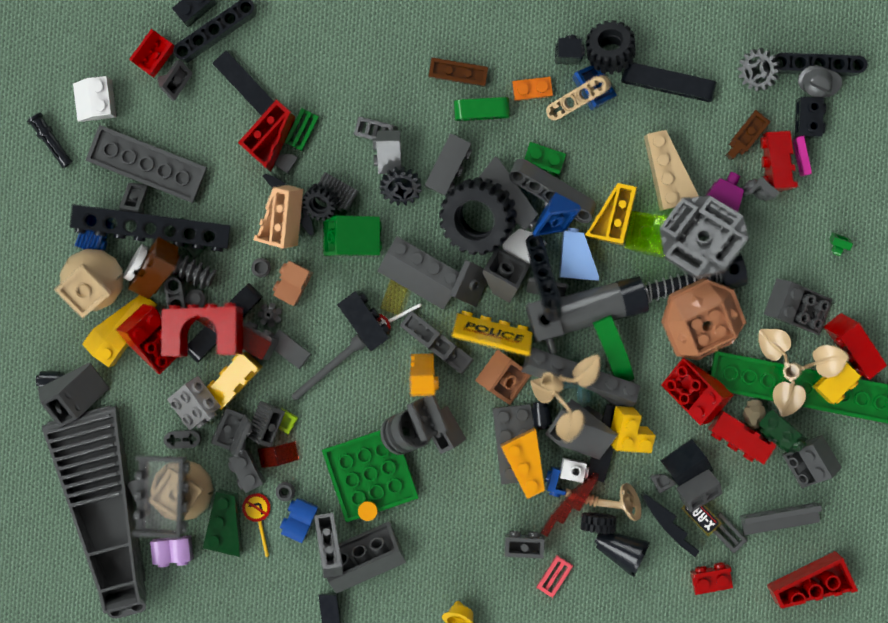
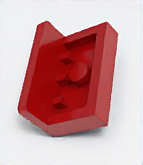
M151 29L129 60L154 78L173 53L175 45Z

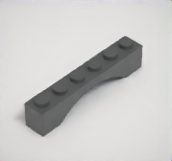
M532 347L530 355L525 357L521 372L538 378H542L545 373L551 372L557 377L561 375L565 378L574 379L575 377L572 372L578 363ZM599 371L597 379L591 385L583 388L597 393L616 406L632 407L637 402L640 385Z

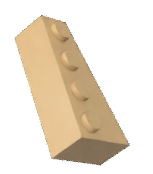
M663 130L646 134L644 140L660 211L675 208L682 198L699 197L667 131Z

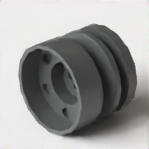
M408 409L385 419L381 426L380 434L384 446L396 455H404L422 448L431 439L429 438L421 442Z

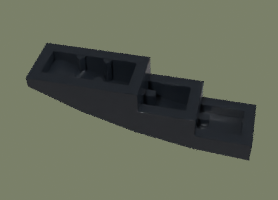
M642 492V499L661 527L681 547L696 557L699 550L684 540L688 533L673 523L677 516Z

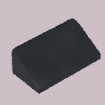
M338 593L319 594L322 623H341Z

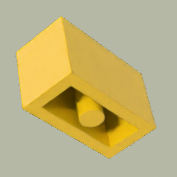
M846 362L843 370L838 375L830 378L822 376L812 387L828 403L837 404L845 397L844 393L848 389H853L859 383L857 380L861 376Z

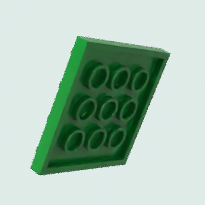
M381 430L322 449L346 523L360 518L358 508L364 501L375 503L378 509L377 512L419 498L405 455L391 453L384 446L381 440Z

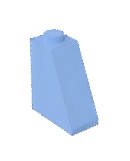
M568 228V231L563 232L559 277L599 281V275L584 233L579 232L578 228Z

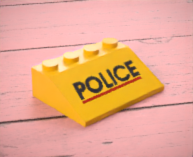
M463 310L461 314L457 313L452 337L527 356L530 355L532 332L528 331L529 327L518 325L517 328L510 326V322L499 320V323L491 322L492 318L482 315L480 319L475 318L473 313Z

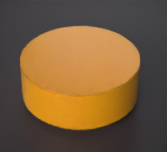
M372 501L362 502L358 508L359 517L365 521L373 520L378 511L376 504Z

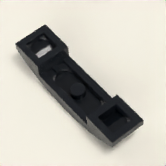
M266 173L263 175L272 189L273 187L286 185L276 177ZM302 207L301 212L304 217L300 219V224L313 237L315 235L313 220L310 213L306 214L307 209Z

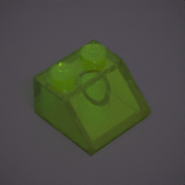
M632 211L624 249L665 258L660 226L668 216Z

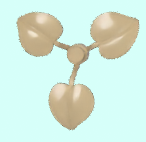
M781 329L759 330L758 339L762 353L772 361L779 360L783 355L785 360L783 373L791 382V384L789 382H781L773 390V400L782 417L795 413L806 400L805 389L802 386L795 385L794 379L802 374V370L816 365V370L821 376L830 378L838 375L849 359L847 353L842 349L832 345H823L813 351L815 362L800 366V364L795 362L789 363L788 356L785 353L791 348L789 334Z
M598 355L590 356L579 362L572 372L575 377L574 379L565 378L561 375L557 377L551 372H547L542 378L530 381L537 400L541 403H548L556 396L567 409L568 414L561 416L556 425V432L564 442L573 440L581 432L584 425V416L580 410L572 412L571 408L558 393L564 387L563 381L571 383L578 381V385L581 387L591 385L597 379L600 370V357Z

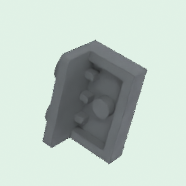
M428 395L406 405L421 442L448 430L435 395Z

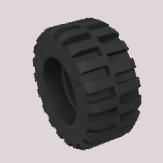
M481 177L474 180L468 179L457 185L447 194L446 199L441 204L443 209L439 212V218H443L440 222V227L445 229L443 234L445 238L449 237L451 239L450 244L453 247L457 245L460 247L459 251L464 253L467 250L469 255H476L477 252L480 255H486L488 252L497 250L510 237L513 232L512 229L516 225L514 218L517 216V210L513 209L515 205L514 200H509L508 198L510 193L507 190L504 192L501 189V184L497 182L494 185L492 180L488 178L482 181ZM471 200L479 201L491 210L494 217V226L490 231L479 232L472 229L466 223L463 217V205Z

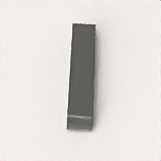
M517 159L509 174V178L513 183L547 203L556 192L580 205L581 209L574 219L581 223H589L596 208L594 200L525 159Z

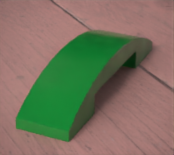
M611 315L593 322L612 375L626 381L634 380L629 358Z

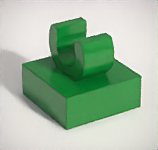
M832 232L829 238L833 245L831 251L834 255L841 256L843 249L850 251L853 246L851 239Z

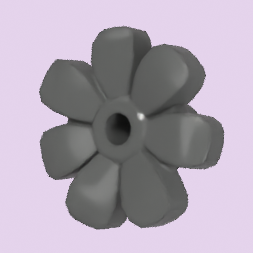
M270 303L269 307L267 304L261 306L263 311L258 312V317L262 318L260 321L262 325L268 323L269 327H274L275 322L280 323L281 317L278 315L282 313L281 308L275 309V303Z

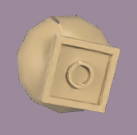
M84 249L67 259L60 273V285L55 288V291L83 318L90 311H98L115 302L123 289L124 273H122L123 270L116 258L105 251Z
M188 460L187 462H190V471L186 476V482H189V492L185 498V501H188V512L185 513L184 521L197 518L209 507L213 495L212 491L214 490L211 476L200 464ZM169 462L156 473L150 490L151 497L148 502L153 504L165 518L177 521L179 463Z

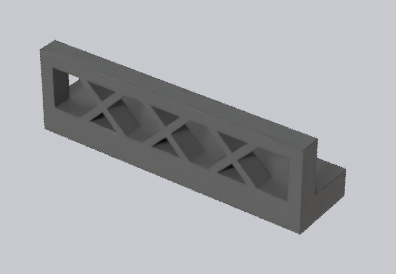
M814 502L740 515L743 534L749 535L820 522L819 512L822 511L821 505Z

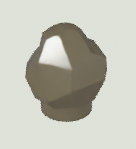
M747 401L743 417L752 429H757L759 423L766 416V410L762 401Z

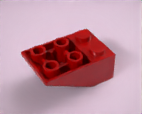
M142 304L116 329L124 341L159 375L177 358L161 356L162 316L153 306Z
M686 358L681 359L661 384L700 426L712 422L734 396L720 381Z

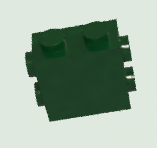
M772 409L759 423L763 427L761 431L772 440L774 438L778 440L775 444L787 453L789 451L796 453V451L800 452L807 444L805 443L807 438Z

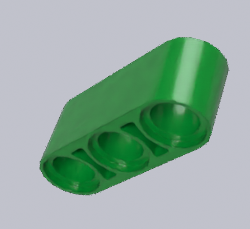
M509 97L455 100V121L510 118Z

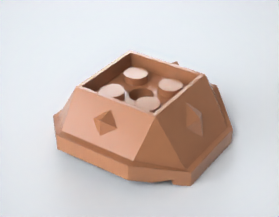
M705 277L669 294L668 304L661 320L674 354L678 357L700 360L715 351L731 345L746 324L734 290L731 287Z

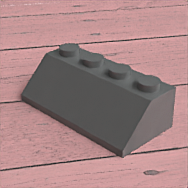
M396 236L377 271L441 309H444L448 303L451 291L459 275L458 271Z
M388 521L339 543L343 575L329 577L327 580L337 594L406 563L402 548L391 523Z

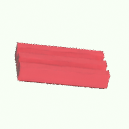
M556 555L536 587L553 598L573 568V565ZM558 561L561 562L545 588L542 587ZM564 565L567 566V568L559 578L558 582L550 592L549 588L553 584L554 580L556 579Z

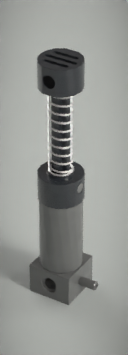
M741 253L737 255L729 266L733 274L727 269L725 272L705 278L732 289L746 286L748 284V275ZM684 272L682 276L677 274L675 278H672V276L667 280L662 278L663 281L657 282L655 280V283L652 284L648 281V285L642 283L640 276L637 275L632 278L618 280L615 283L560 297L562 316L556 321L549 320L548 325H543L540 322V316H545L541 300L528 303L525 308L535 343L546 340L549 353L555 354L557 350L553 338L594 326L593 322L609 315L615 321L648 313V303H651L652 299L656 301L660 297L665 299L667 295L700 279H696Z

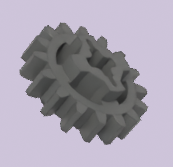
M759 48L757 51L756 49L750 50V53L744 54L745 59L739 61L743 65L738 68L739 71H742L739 78L744 77L743 85L749 83L748 89H752L755 86L756 91L761 90V87L763 90H766L768 85L770 87L775 85L773 80L779 79L776 73L781 72V69L777 68L776 65H779L780 61L775 62L776 54L770 56L771 50H766L765 52L763 48ZM760 57L757 62L752 61L753 58ZM761 78H764V79L767 78L766 81H764V82H759V80H761Z

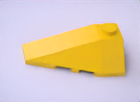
M138 295L93 328L82 345L93 357L107 367L115 366L129 346L116 329L142 304L155 308L158 304L151 299Z

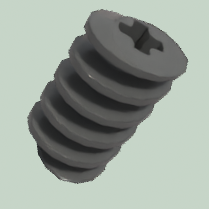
M181 254L172 274L174 276L179 274L180 279L186 277V282L190 283L193 280V285L197 286L200 284L201 289L206 287L208 289L215 278L217 270L214 269L210 273V266L202 269V262L196 266V259L189 262V256L187 255L182 259Z

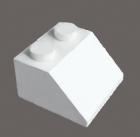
M107 76L86 78L73 83L78 122L116 118L112 79Z

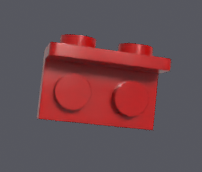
M721 562L714 564V567L706 568V566H699L694 571H690L694 594L699 595L733 588L730 574L732 572L731 567Z

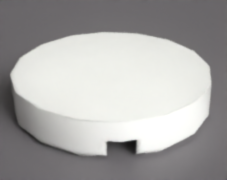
M143 244L140 245L123 275L124 279L131 281L135 277L133 273L140 269L147 256L148 247Z

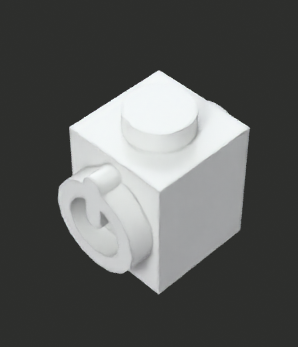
M563 457L559 477L583 483L584 478L587 479L589 467H586V462Z

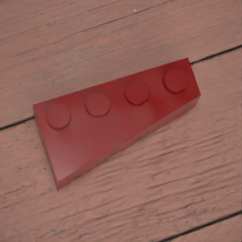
M836 551L767 584L774 602L781 609L804 604L806 601H818L824 597H835L842 595V593L858 591L843 557Z

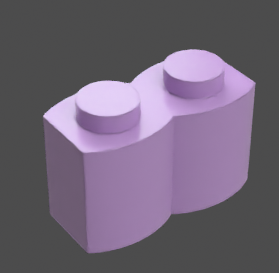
M191 536L157 538L150 541L152 565L167 567L170 566L169 563H177V566L189 564L188 562L193 559Z

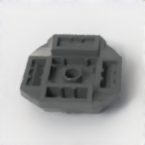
M711 196L682 198L660 226L665 259L696 279L725 272L748 242L743 215ZM703 236L709 238L707 241L699 240Z

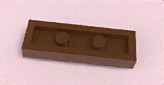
M431 58L428 78L485 87L488 67Z

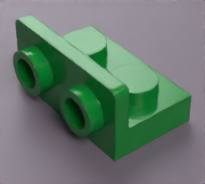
M530 142L524 159L555 177L561 173L566 154Z

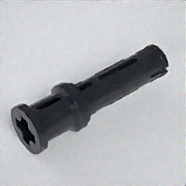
M35 114L27 120V123L32 125L37 132L36 136L45 142L62 169L66 168L73 161L53 135L52 127L48 126L42 118L43 114Z

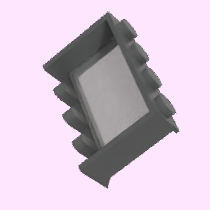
M143 454L136 456V460L139 461V471L135 474V479L138 480V490L134 494V499L137 500V510L134 511L133 518L137 519L136 530L132 532V536L181 538L187 532V521H184L185 513L188 512V501H185V498L189 492V482H186V476L190 471V462H187V457Z

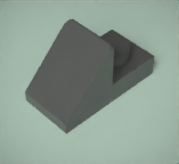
M177 60L166 75L157 78L159 87L172 101H175L193 73L181 60Z
M128 183L119 210L144 214V200L148 192V185Z

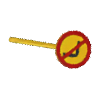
M253 493L244 500L242 511L248 520L258 522L265 556L268 557L269 552L262 520L269 515L271 506L268 498L264 495Z

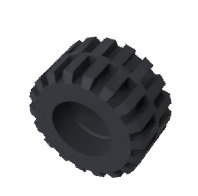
M612 20L610 23L604 21L602 25L601 23L597 24V28L593 27L590 30L591 33H588L586 40L587 57L590 65L594 66L596 71L601 70V73L604 74L606 72L614 74L615 71L620 73L623 68L625 70L629 68V64L633 63V58L636 55L634 33L630 31V27L628 25L624 27L623 22L617 23L615 20ZM610 44L620 46L615 50L602 49L606 45Z

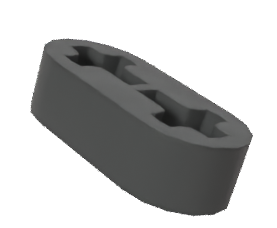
M197 430L171 431L165 435L164 444L170 449L193 448L200 444L202 437ZM191 433L194 437H197L194 444L190 440L185 441V438L190 437ZM174 435V438H181V441H177L173 445L171 441L169 442V438Z

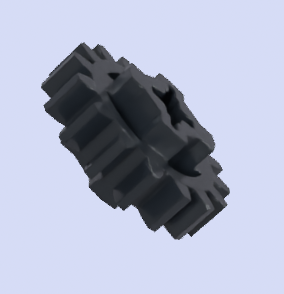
M394 167V172L387 170V175L383 174L380 181V193L384 194V199H390V204L396 201L397 206L400 205V202H403L404 205H407V201L413 203L414 197L419 198V192L422 191L421 178H418V173L412 174L411 168L405 171V167H402L401 170Z

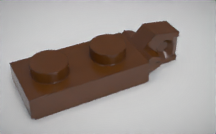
M755 110L731 139L728 145L732 148L725 156L732 160L738 153L743 155L747 152L771 121Z

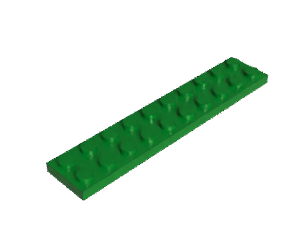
M719 351L714 352L710 375L720 381L731 393L774 401L773 390L775 386L781 382H789L791 384L789 379L784 376V364ZM804 369L802 374L794 379L795 385L802 386L806 392V400L802 407L888 424V384L858 379L859 383L853 389H848L844 393L845 397L837 404H831L812 387L822 377L816 370Z

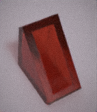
M296 441L258 449L262 468L280 466L299 460Z

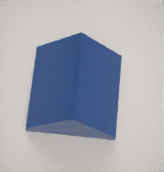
M589 66L574 73L572 79L576 86L579 87L589 80L605 74L601 73V70L596 71L594 66ZM599 82V84H597L593 88H600L603 85V82ZM610 84L607 92L587 104L592 111L617 96ZM583 88L581 94L585 99H588L589 91Z
M555 192L540 214L533 235L539 236L565 231L580 211V205Z

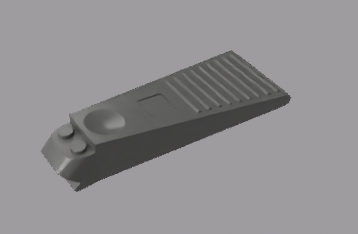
M110 405L84 412L78 419L62 427H59L55 421L47 422L46 425H42V431L95 581L103 613H107L111 618H121L140 613L146 608V587L144 583L146 577L139 536H132V532L136 530V519L133 518L135 509L132 494L127 486L130 479L118 407H111Z

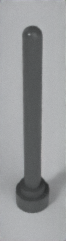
M356 334L344 351L292 394V399L298 400L354 351L364 349L366 345L360 336Z

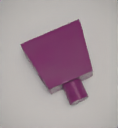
M730 172L726 181L721 178L717 179L705 196H711L738 212L744 193L742 188L736 186L741 176Z

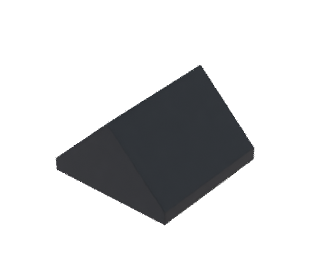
M692 439L660 460L678 487L708 469L711 472L714 471L705 454Z

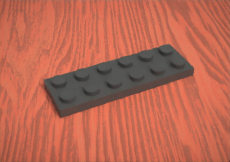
M101 125L97 129L85 160L191 203H194L208 169L205 166Z

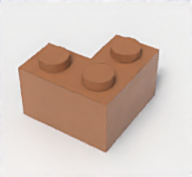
M288 261L280 269L279 273L282 274L280 277L281 281L278 280L274 285L273 291L275 293L273 296L292 306H296L313 272L292 261Z

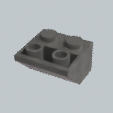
M823 435L805 441L807 444L800 452L796 451V453L789 451L782 455L801 488L831 479L842 468Z

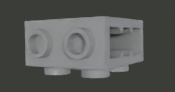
M199 376L184 384L167 399L189 430L195 426L199 429L217 415L215 411L221 407Z

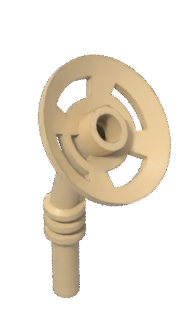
M629 483L621 486L619 501L599 499V496L594 497V495L590 496L589 493L586 495L566 488L567 497L583 501L586 505L589 503V506L593 505V507L622 509L633 521L641 518L642 510L639 497ZM633 507H635V514H634V515H633V513H632Z

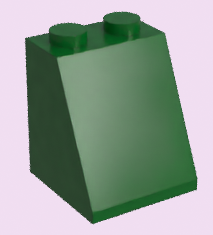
M331 216V218H327L323 221V256L380 255L382 250V242L380 240L382 223L380 217Z

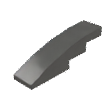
M411 311L400 324V327L463 375L474 361L473 358Z

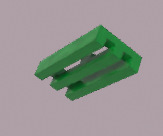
M301 108L285 143L303 151L319 116ZM305 114L306 117H305V119H304V121H303V123H302V125H301V127H300V129H299V131H298V133H297V135H296L294 141L291 142V139H292V137H293V135H294V133H295V131H296V129H297V127H298V125H299V123H300V121H301L303 115ZM311 117L313 120L299 146L297 143Z

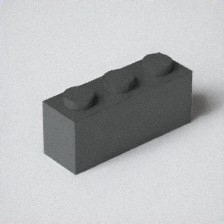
M450 133L425 183V187L446 197L447 193L453 190L456 185L453 183L455 177H460L464 169L461 166L464 159L468 160L472 153V149H470L471 143Z
M334 514L315 515L314 520L323 578L343 575Z

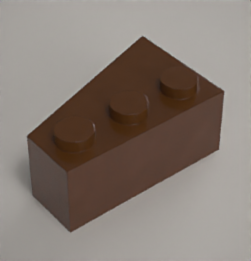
M157 237L147 252V256L140 269L134 272L135 277L129 281L128 289L150 299L153 294L158 292L162 283L176 268L180 257L178 255L179 247Z

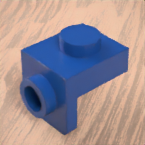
M553 466L551 471L547 470L546 490L550 491L549 495L555 497L566 496V490L556 487L561 470Z

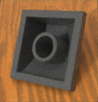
M497 248L487 263L483 275L492 293L510 303L530 265Z

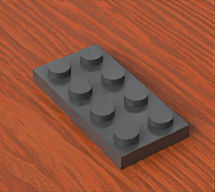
M531 404L492 408L501 485L519 483L500 444L533 428Z

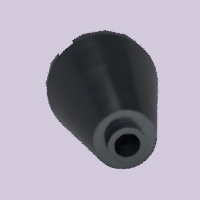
M598 533L594 541L599 551L632 577L635 576L650 544L649 541L617 533Z

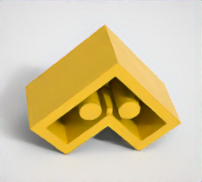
M615 407L611 429L618 436L611 446L616 451L652 453L656 435L647 426H640L642 416L634 407Z

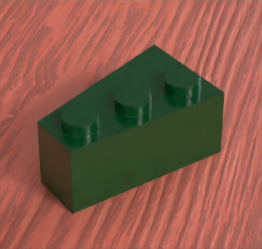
M219 489L215 494L203 548L241 557L243 547L238 493Z

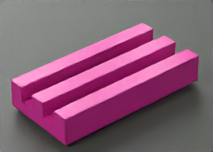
M804 136L797 137L792 142L799 175L802 177L812 174L805 138Z

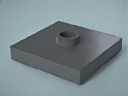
M465 260L450 296L476 307L487 284L483 275L484 268Z

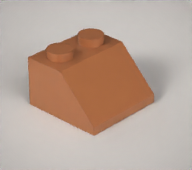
M497 349L475 381L510 405L531 375L521 372L522 366Z

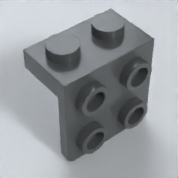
M225 407L212 437L211 444L228 449L232 456L237 458L238 454H242L245 448L244 440L246 436H249L252 432V421L246 414Z

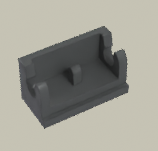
M709 469L676 488L680 495L679 498L690 513L723 494L720 482Z

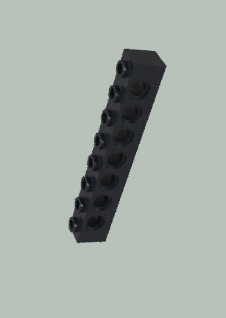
M72 204L70 228H75L74 232L86 234V231L90 230L94 231V235L106 236V233H113L114 238L126 239V235L134 236V240L144 242L146 238L153 239V243L157 237H160L166 241H173L175 246L184 247L185 243L192 244V248L197 249L211 246L212 251L223 252V248L227 249L230 225ZM91 215L97 218V223L94 226L87 224V218ZM110 218H114L117 221L114 229H109L106 225L107 220ZM128 221H135L137 225L136 229L132 232L126 229ZM147 224H155L156 232L154 234L146 232ZM168 226H174L176 229V233L172 237H168L165 234V229ZM189 228L195 231V237L191 240L186 239L184 236L185 230ZM212 231L215 234V239L212 242H206L204 240L205 232Z

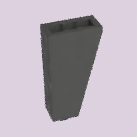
M495 156L478 178L481 177L482 181L487 178L491 179L494 185L497 182L501 184V189L504 192L507 190L510 193L508 196L509 200L513 199L515 202L513 209L517 210V216L514 218L516 224L523 230L527 228L532 229L538 221L535 219L538 214L518 185L510 180L508 171L499 158Z

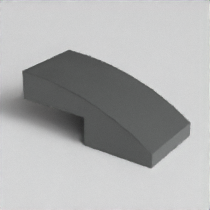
M280 329L273 336L279 340L274 350L298 369H301L312 355Z

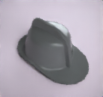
M816 65L809 66L800 73L798 84L810 96L825 98L834 95L840 90L842 79L836 72Z

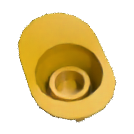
M456 601L449 611L442 615V619L445 623H473L474 614L470 608L464 606L460 601Z

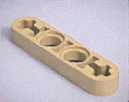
M605 75L589 80L549 104L546 109L547 116L551 120L563 118L607 92L610 88V80ZM599 82H603V85L600 88H593L594 86L599 84ZM583 88L589 91L588 99H585L581 94ZM568 97L574 100V107L568 106ZM561 106L563 109L555 114L554 110Z

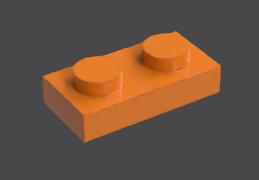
M551 77L512 81L514 101L553 96Z

